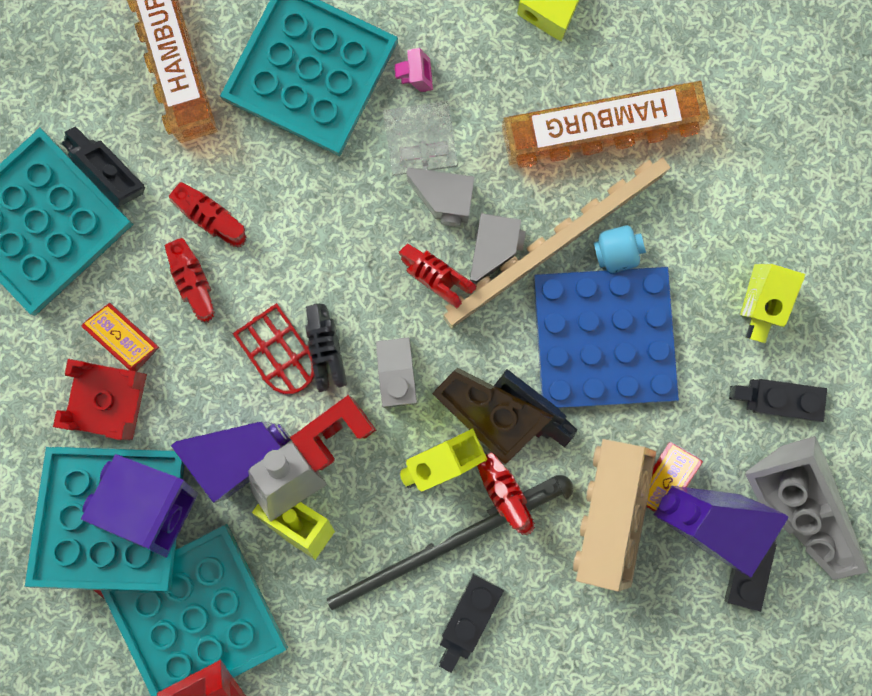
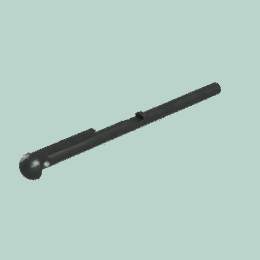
M555 475L524 491L523 494L527 499V509L531 511L562 494L567 500L573 493V483L565 475ZM493 507L486 511L490 516L455 533L443 543L434 547L432 542L425 549L328 597V605L333 611L507 523V520L499 515L496 507Z

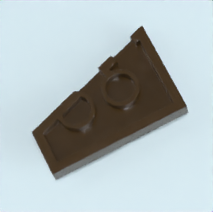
M458 367L432 393L469 430L473 428L477 438L505 465L554 417Z

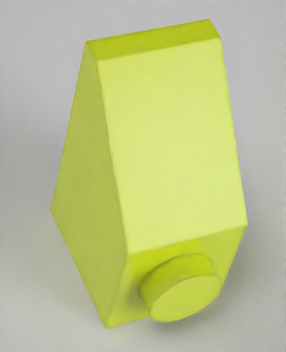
M302 502L271 522L259 504L251 512L288 543L316 560L335 533L327 518Z

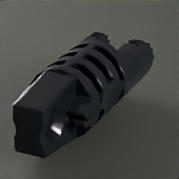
M316 303L306 306L308 325H305L307 338L309 339L308 346L310 356L312 357L317 390L320 393L330 388L326 366L328 364L336 387L346 386L347 380L342 355H340V345L336 335L337 330L334 319L329 317L325 304Z

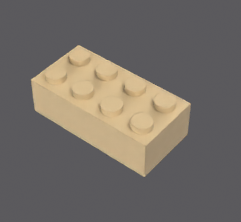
M602 439L601 446L596 447L593 457V466L597 467L595 481H590L586 496L587 501L591 502L588 516L584 515L580 526V536L584 537L582 551L578 550L576 552L573 563V571L577 572V582L618 592L632 587L656 451L643 446Z

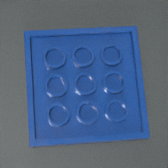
M668 267L627 269L616 273L604 270L536 274L533 276L541 395L557 408L679 401Z

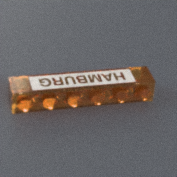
M127 0L131 11L136 12L139 22L134 23L141 43H146L148 53L143 54L149 72L154 73L157 83L153 84V90L158 103L164 104L166 114L162 115V120L168 135L173 134L180 143L218 132L179 0Z
M700 80L504 117L501 128L509 165L518 164V167L524 168L533 166L538 163L537 160L550 158L551 161H561L569 158L571 153L583 151V155H593L603 151V147L615 145L616 149H625L635 145V141L648 139V143H656L666 140L668 135L680 133L681 137L698 134L710 118Z

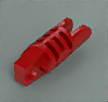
M180 182L170 193V201L189 220L213 237L218 236L233 247L238 248L245 245L244 242H246L245 238L247 237L244 225L232 217L231 212L206 194L183 182Z
M184 238L165 244L170 273L183 302H189L193 313L196 314L197 320L209 323L212 317H214L213 314H215L212 300L208 294L212 289L199 260L195 257Z
M407 243L399 251L402 262L408 267L406 269L407 273L456 309L462 304V301L455 292L450 290L453 285H456L468 294H472L477 289V286L472 281L427 250L423 253Z
M492 452L487 454V460L477 465L489 497L499 515L506 518L512 529H515L521 535H531V532H534L535 523L526 507V497L511 471L504 466Z

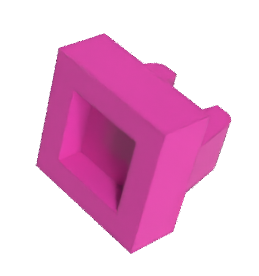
M421 48L407 50L408 60L395 64L396 79H401L402 84L411 83L420 92L433 90L430 58Z

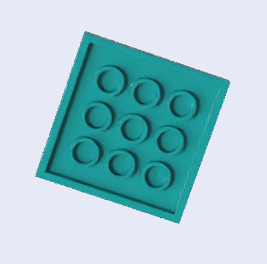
M270 0L220 97L223 101L340 157L398 44V37L321 0Z
M40 127L0 163V283L30 315L36 316L134 225Z
M46 447L24 587L171 592L176 540L167 558L93 526L81 520L85 500L91 493H95L101 482L100 473L104 465L108 461H112L115 454L183 479L185 464L176 452L165 450Z
M228 524L175 550L171 592L101 590L151 696H157V693L219 660L223 662L234 678L286 651L288 648Z

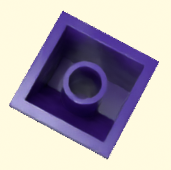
M261 421L179 440L173 443L171 447L211 501L215 503L228 499L250 482L248 470L263 460L268 452L279 450L288 444L291 439L281 424L276 425L272 422Z
M115 454L112 461H108L104 465L100 473L101 482L95 493H91L85 500L81 520L167 558L199 493L183 479Z
M671 486L667 494L662 497L657 510L653 514L709 555L750 578L789 518L786 514L742 494Z

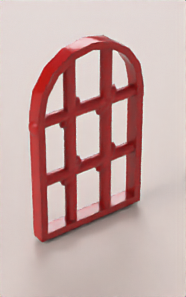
M277 303L232 333L262 376V380L273 390L282 394H295L304 390L312 382L314 371L309 346L304 343ZM275 309L278 310L288 325L283 331L277 330L267 316ZM262 318L275 335L267 342L265 340L262 341L252 326ZM246 329L250 331L259 345L251 353L238 336V334ZM290 331L294 333L305 349L299 354L293 353L283 339V336ZM276 341L277 344L280 343L291 358L283 365L277 363L267 348ZM260 352L262 354L265 353L276 369L267 376L254 359V356ZM307 354L311 360L310 376L298 361ZM292 364L293 367H297L306 380V383L295 389L284 373V370ZM277 375L282 378L289 390L284 391L276 388L269 380Z

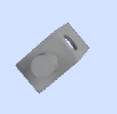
M293 442L286 444L279 450L268 452L263 460L248 470L251 492L270 522L327 485L318 471L314 472Z

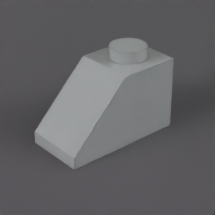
M407 167V182L435 219H441L442 224L454 227L461 226V222L468 223L475 177Z
M481 213L470 281L477 284L513 258L516 250H523L526 231L520 230V219Z
M410 338L376 341L382 407L389 408L417 404Z

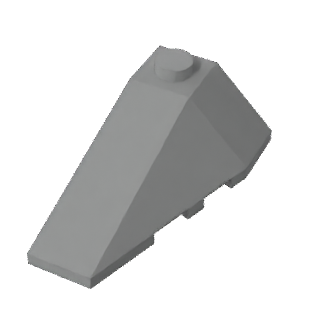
M815 436L782 445L746 471L745 475L758 502L789 517L783 528L789 534L793 533L806 547V552L833 580L868 573L866 561L829 464Z

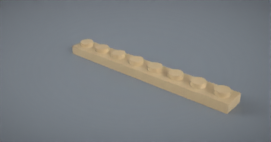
M663 157L654 164L651 160L646 161L634 171L636 177L627 183L624 179L618 181L607 190L609 196L601 202L597 198L590 201L580 210L583 215L574 221L570 217L565 219L553 229L556 234L547 241L541 237L527 247L529 254L520 260L516 256L508 260L500 267L502 273L491 280L489 276H486L475 284L477 286L475 292L465 300L460 295L459 298L462 304L457 309L450 304L446 305L445 308L448 312L444 314L443 319L452 329L658 181L671 167Z

